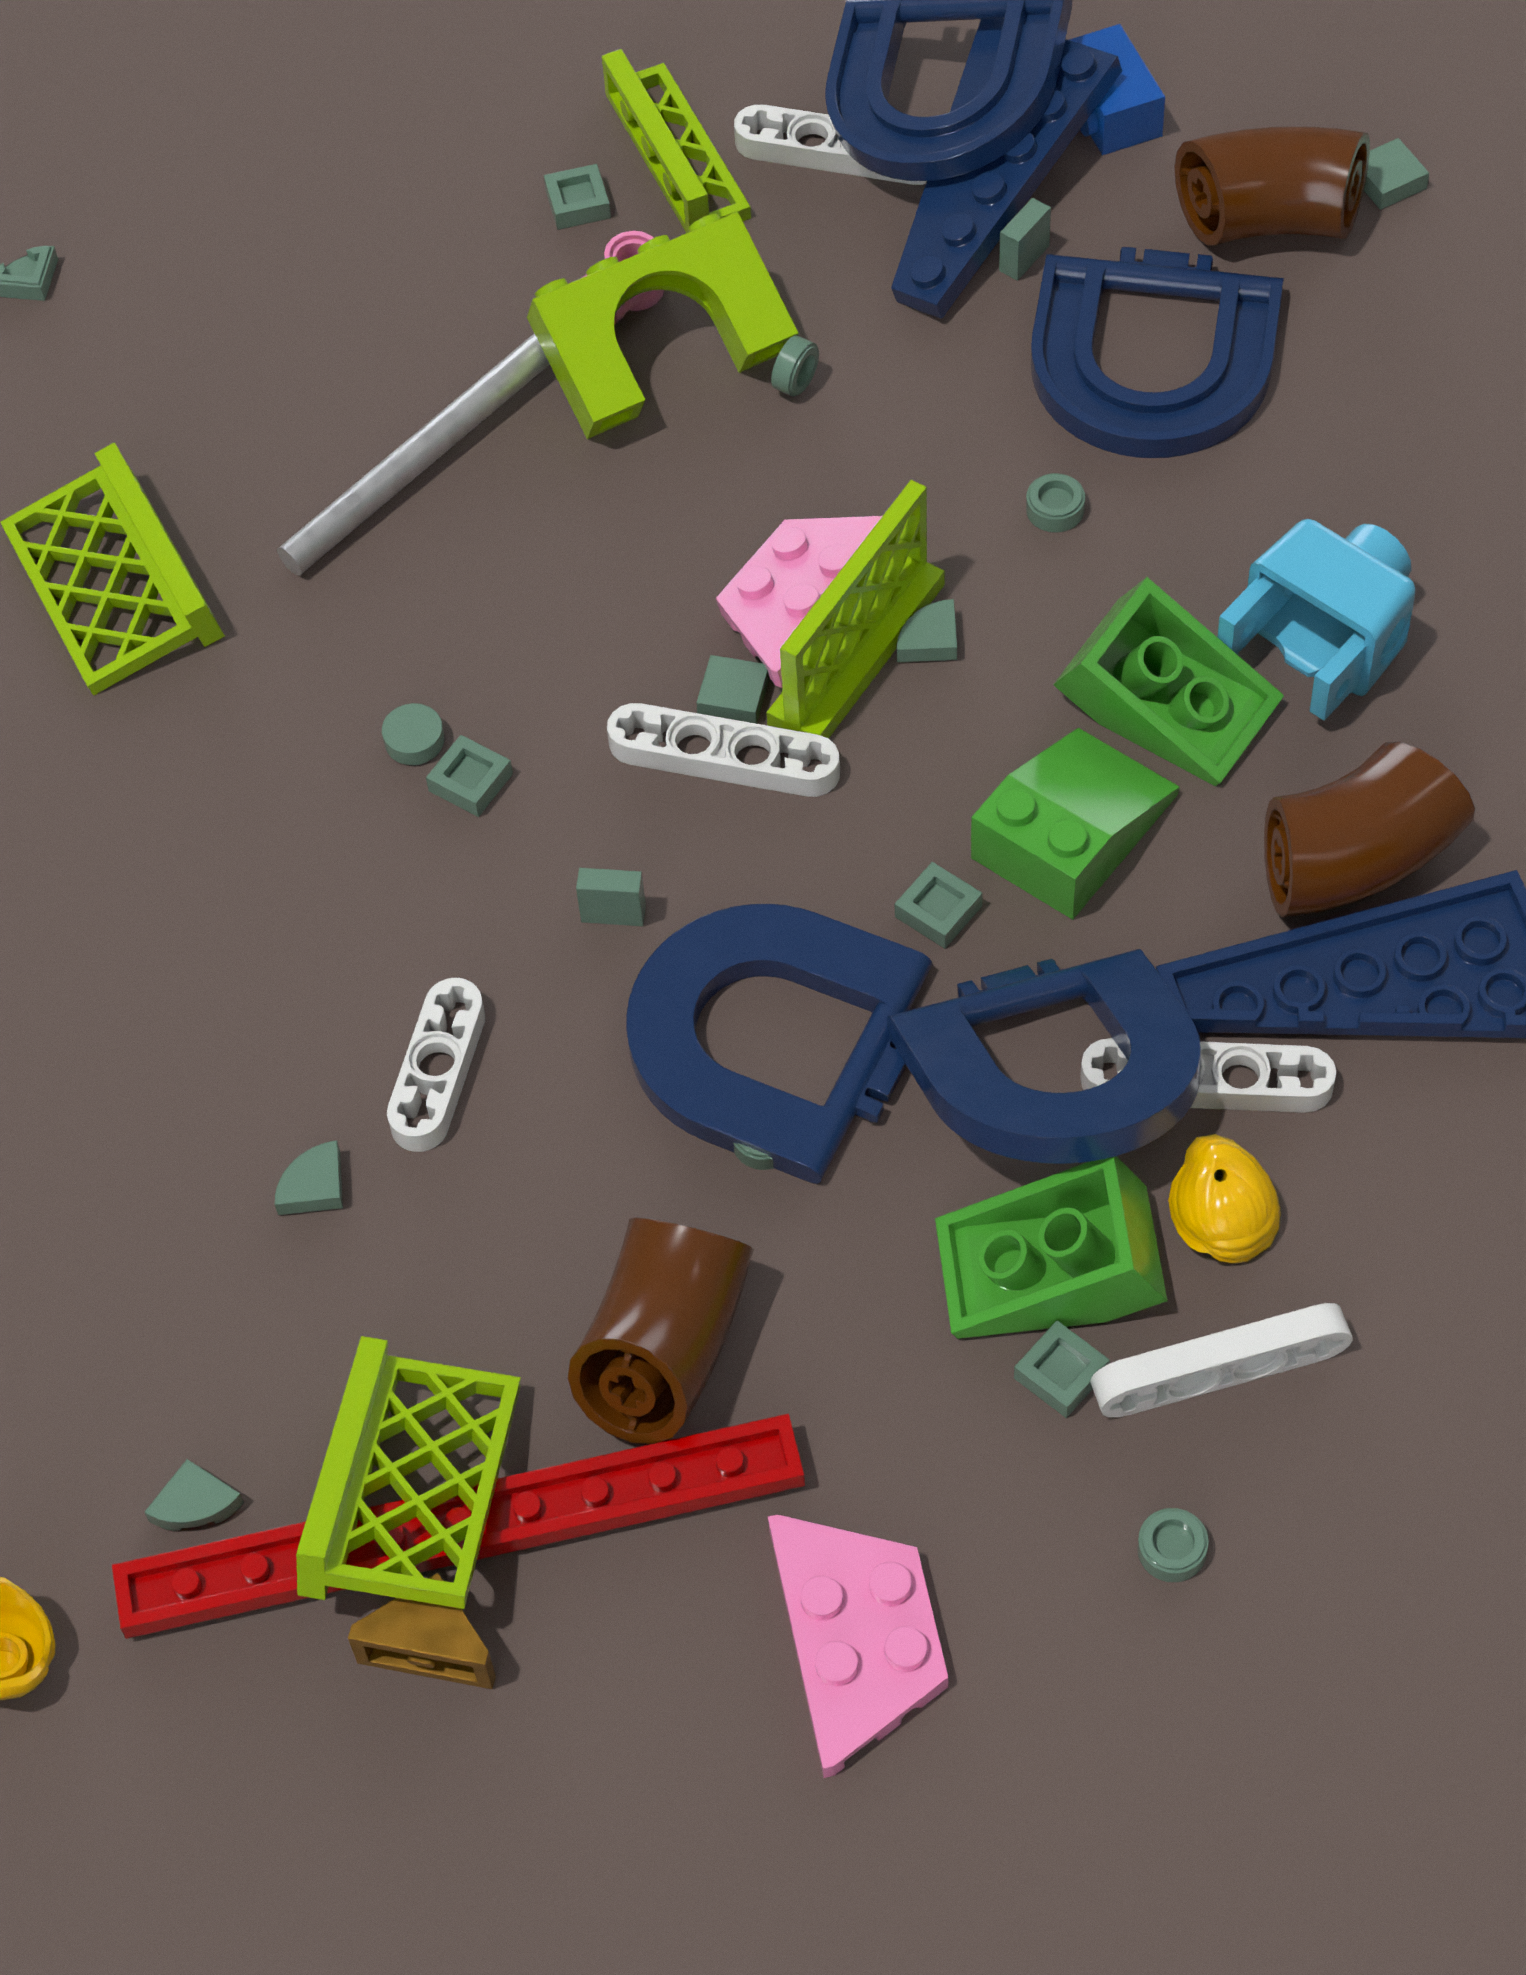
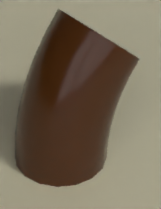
M1266 127L1213 134L1185 141L1177 150L1174 165L1175 184L1180 206L1188 225L1196 237L1206 245H1218L1238 239L1277 234L1318 235L1346 239L1353 228L1363 197L1370 156V139L1366 132L1337 128Z
M1385 742L1357 769L1334 782L1297 794L1273 797L1269 801L1265 815L1264 859L1270 897L1276 913L1281 917L1317 913L1351 904L1383 891L1416 872L1450 846L1474 820L1475 806L1470 793L1459 778L1435 757L1420 748L1402 742Z
M646 1218L629 1219L623 1245L605 1296L585 1337L570 1359L567 1379L574 1400L588 1419L608 1434L631 1443L654 1444L672 1438L697 1403L725 1343L748 1273L754 1250L751 1246L722 1235L670 1222Z

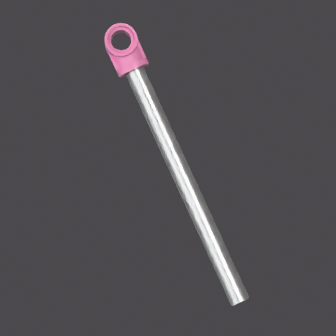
M642 231L620 233L608 242L604 257L605 259L617 257L619 262L638 254V248L653 239V236ZM664 290L643 292L626 301L615 313L614 325L629 310H645L657 304L662 298ZM535 334L531 335L277 548V553L285 566L291 572L300 576L550 364Z

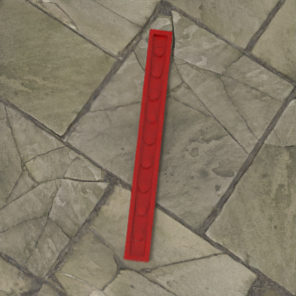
M789 1413L498 1478L477 1560L805 1486L804 1472ZM479 1484L472 1487L476 1494ZM458 1495L431 1509V1512L445 1529L465 1520L472 1514ZM399 1500L368 1508L378 1518L405 1502ZM417 1517L388 1532L403 1552L432 1537ZM359 1519L356 1529L363 1525ZM306 1521L112 1564L120 1629L125 1638L128 1639L309 1598L298 1596L296 1553ZM374 1539L349 1552L346 1565L372 1569L390 1558ZM465 1539L457 1543L461 1549L463 1548ZM442 1551L415 1565V1567L421 1573L452 1566L454 1563ZM329 1586L327 1593H332L345 1589Z

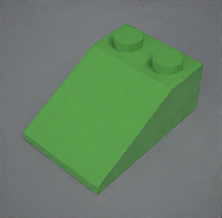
M1148 577L1116 601L1053 684L1099 725L1213 786H1217L1222 782L1284 697L1277 688Z
M1077 728L1008 774L971 817V859L1073 920L1176 798L1180 787L1089 733Z
M1117 1156L1086 1162L935 1218L951 1334L957 1339L1049 1329L1056 1321H1059L1066 1327L1105 1323L1167 1301L1147 1186Z

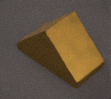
M438 1573L428 1578L443 1581ZM395 1598L351 1625L348 1640L357 1664L493 1690L496 1675L489 1651L460 1608Z

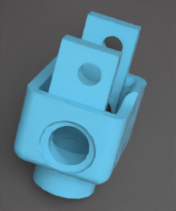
M1301 520L1251 564L1247 588L1219 617L1217 637L1236 654L1257 633L1273 643L1283 654L1286 664L1307 677H1314L1309 712L1325 721L1351 692L1358 696L1366 695L1407 642L1416 590L1414 582L1408 577L1412 571L1411 559L1404 546L1396 537L1376 525H1359L1346 538H1343L1315 520Z

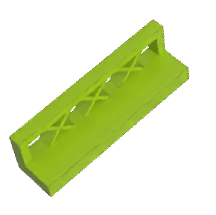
M622 49L602 55L606 97L685 232H689L688 227L695 221L713 213H718L721 219L738 211L742 221L751 219L749 203L666 65L661 63L635 72ZM660 85L664 95L659 104L653 103L646 89ZM665 122L685 127L680 140L674 138ZM687 158L706 162L707 167L702 176L696 175ZM708 194L726 198L731 205L709 212Z

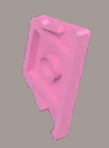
M882 516L784 520L716 597L721 615L733 631H738L741 634L744 645L753 657H759L767 668L770 679L775 686L782 688L780 648Z
M782 1515L768 1516L769 1531L823 1777H832L845 1768L844 1762L870 1741L874 1738L880 1741L897 1728L905 1714L910 1710L924 1707L948 1688V1673L918 1549L914 1546Z

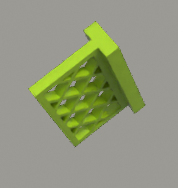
M115 442L94 453L100 466L0 521L81 676L93 695L98 694L197 637L203 646L206 647L225 636L139 481ZM102 489L105 496L96 516L75 513L80 500ZM113 513L116 514L118 519L112 518ZM41 522L54 523L45 545L25 542L21 533ZM69 526L91 529L82 550L61 547ZM105 532L127 535L119 556L97 553ZM136 552L141 560L134 559ZM33 557L39 558L38 563H36ZM55 560L76 564L67 585L46 582ZM91 566L113 569L104 591L82 588ZM128 572L150 576L141 597L119 594ZM158 594H160V596L162 597L163 601H161V600H156ZM55 597H56V598H61V601H60L59 604L57 603ZM76 601L98 604L89 627L68 623ZM113 607L135 610L127 633L105 629ZM150 613L172 616L176 623V626L156 637L142 635ZM77 639H83L81 646ZM99 642L121 646L116 660L96 671L93 670L90 663Z
M913 480L909 481L780 648L782 693L766 712L767 726L817 734L829 739L897 649L898 636L906 621L918 610L931 604L944 587L945 570L927 562L926 486Z
M361 1336L296 1553L298 1596L325 1600L330 1586L465 1609L520 1392L521 1377L389 1356L388 1340ZM398 1381L426 1385L434 1396L407 1409L395 1395ZM474 1394L501 1398L499 1408L476 1420L471 1417L460 1401ZM446 1409L461 1428L433 1441L419 1423ZM390 1411L393 1417L387 1419ZM405 1430L420 1449L392 1463L379 1447L380 1443ZM493 1430L490 1440L486 1434ZM472 1441L486 1457L485 1462L460 1474L445 1455ZM432 1463L446 1482L418 1496L404 1476ZM374 1464H375V1466H376L379 1470H377L376 1472L372 1473V1470H373V1467H374ZM390 1484L405 1503L376 1518L365 1504L364 1498ZM479 1484L476 1494L472 1487ZM458 1495L472 1514L465 1520L445 1529L431 1512V1509ZM417 1517L432 1537L403 1552L388 1532ZM359 1519L363 1525L356 1529ZM374 1539L390 1558L372 1569L346 1565L349 1552ZM465 1539L463 1548L461 1549L457 1543ZM444 1551L457 1567L454 1583L424 1578L415 1565Z

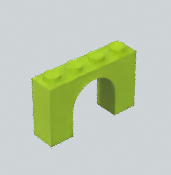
M738 211L721 219L718 213L704 216L688 227L689 232L672 240L669 239L668 235L655 237L641 245L637 250L638 254L620 262L617 257L606 258L591 266L586 271L587 276L569 284L564 278L557 279L536 291V298L532 299L527 319L587 439L637 418L645 402V398L618 345L614 329L615 313L626 301L638 294L652 290H669L686 295L700 304L714 322L739 373L778 356L785 343L791 337L798 335V331Z

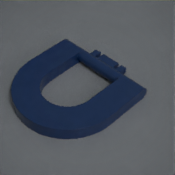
M846 0L825 88L827 111L843 148L856 162L868 170L885 177L906 181H932L951 178L981 168L998 159L1020 143L1032 131L1042 118L1052 99L1072 11V0ZM1004 18L990 79L982 91L970 102L949 113L930 117L908 115L896 110L888 103L895 65L904 28L907 23Z
M1132 247L1121 248L1120 261L1047 254L1031 343V375L1037 395L1046 411L1066 431L1089 445L1104 451L1136 458H1170L1199 452L1226 440L1247 424L1261 406L1268 391L1284 278L1211 271L1213 265V257L1211 255L1198 254L1196 267H1189L1190 253L1145 249L1143 262L1135 261L1136 248ZM1113 289L1219 300L1212 356L1202 374L1183 387L1165 392L1136 391L1121 386L1107 377L1098 367L1092 353L1103 290Z
M748 904L712 912L683 926L660 944L648 958L634 982L628 1001L626 1030L635 1075L642 1090L659 1112L688 1134L733 1153V1143L742 1144L773 1158L774 1169L810 1183H820L855 1115L867 1119L869 1122L877 1123L884 1111V1103L868 1096L888 1102L907 1065L897 1049L893 1048L895 1046L890 1038L887 1017L910 1010L933 966L932 961L920 951L798 907L779 904ZM762 976L776 977L870 1011L872 1014L824 1106L733 1072L710 1058L701 1047L695 1031L699 1015L711 997L722 988L742 979Z
M1141 949L1062 970L1056 965L1055 960H1044L1037 962L1038 975H1035L1028 965L981 977L982 990H979L972 980L958 983L957 998L887 1017V1026L894 1046L939 1118L952 1131L968 1142L1008 1158L1038 1163L1067 1164L1102 1160L1136 1150L1151 1143L1172 1129L1191 1108L1200 1086L1201 1046L1196 1026ZM1082 997L1093 1009L1128 1062L1115 1077L1090 1089L1067 1093L1038 1091L1019 1085L1006 1077L999 1070L972 1027Z

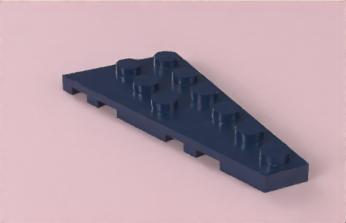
M1003 18L980 20L950 112L970 102L982 91L989 81L994 67L1004 22ZM1065 39L1052 99L1042 118L1032 131L1010 151L981 168L955 177L926 182L891 286L898 303L940 319L945 316L1000 240V232L1025 206L1122 73L1118 56Z
M1514 870L1156 966V970L1189 1014L1196 1026L1197 1032L1526 1038V888L1518 871Z

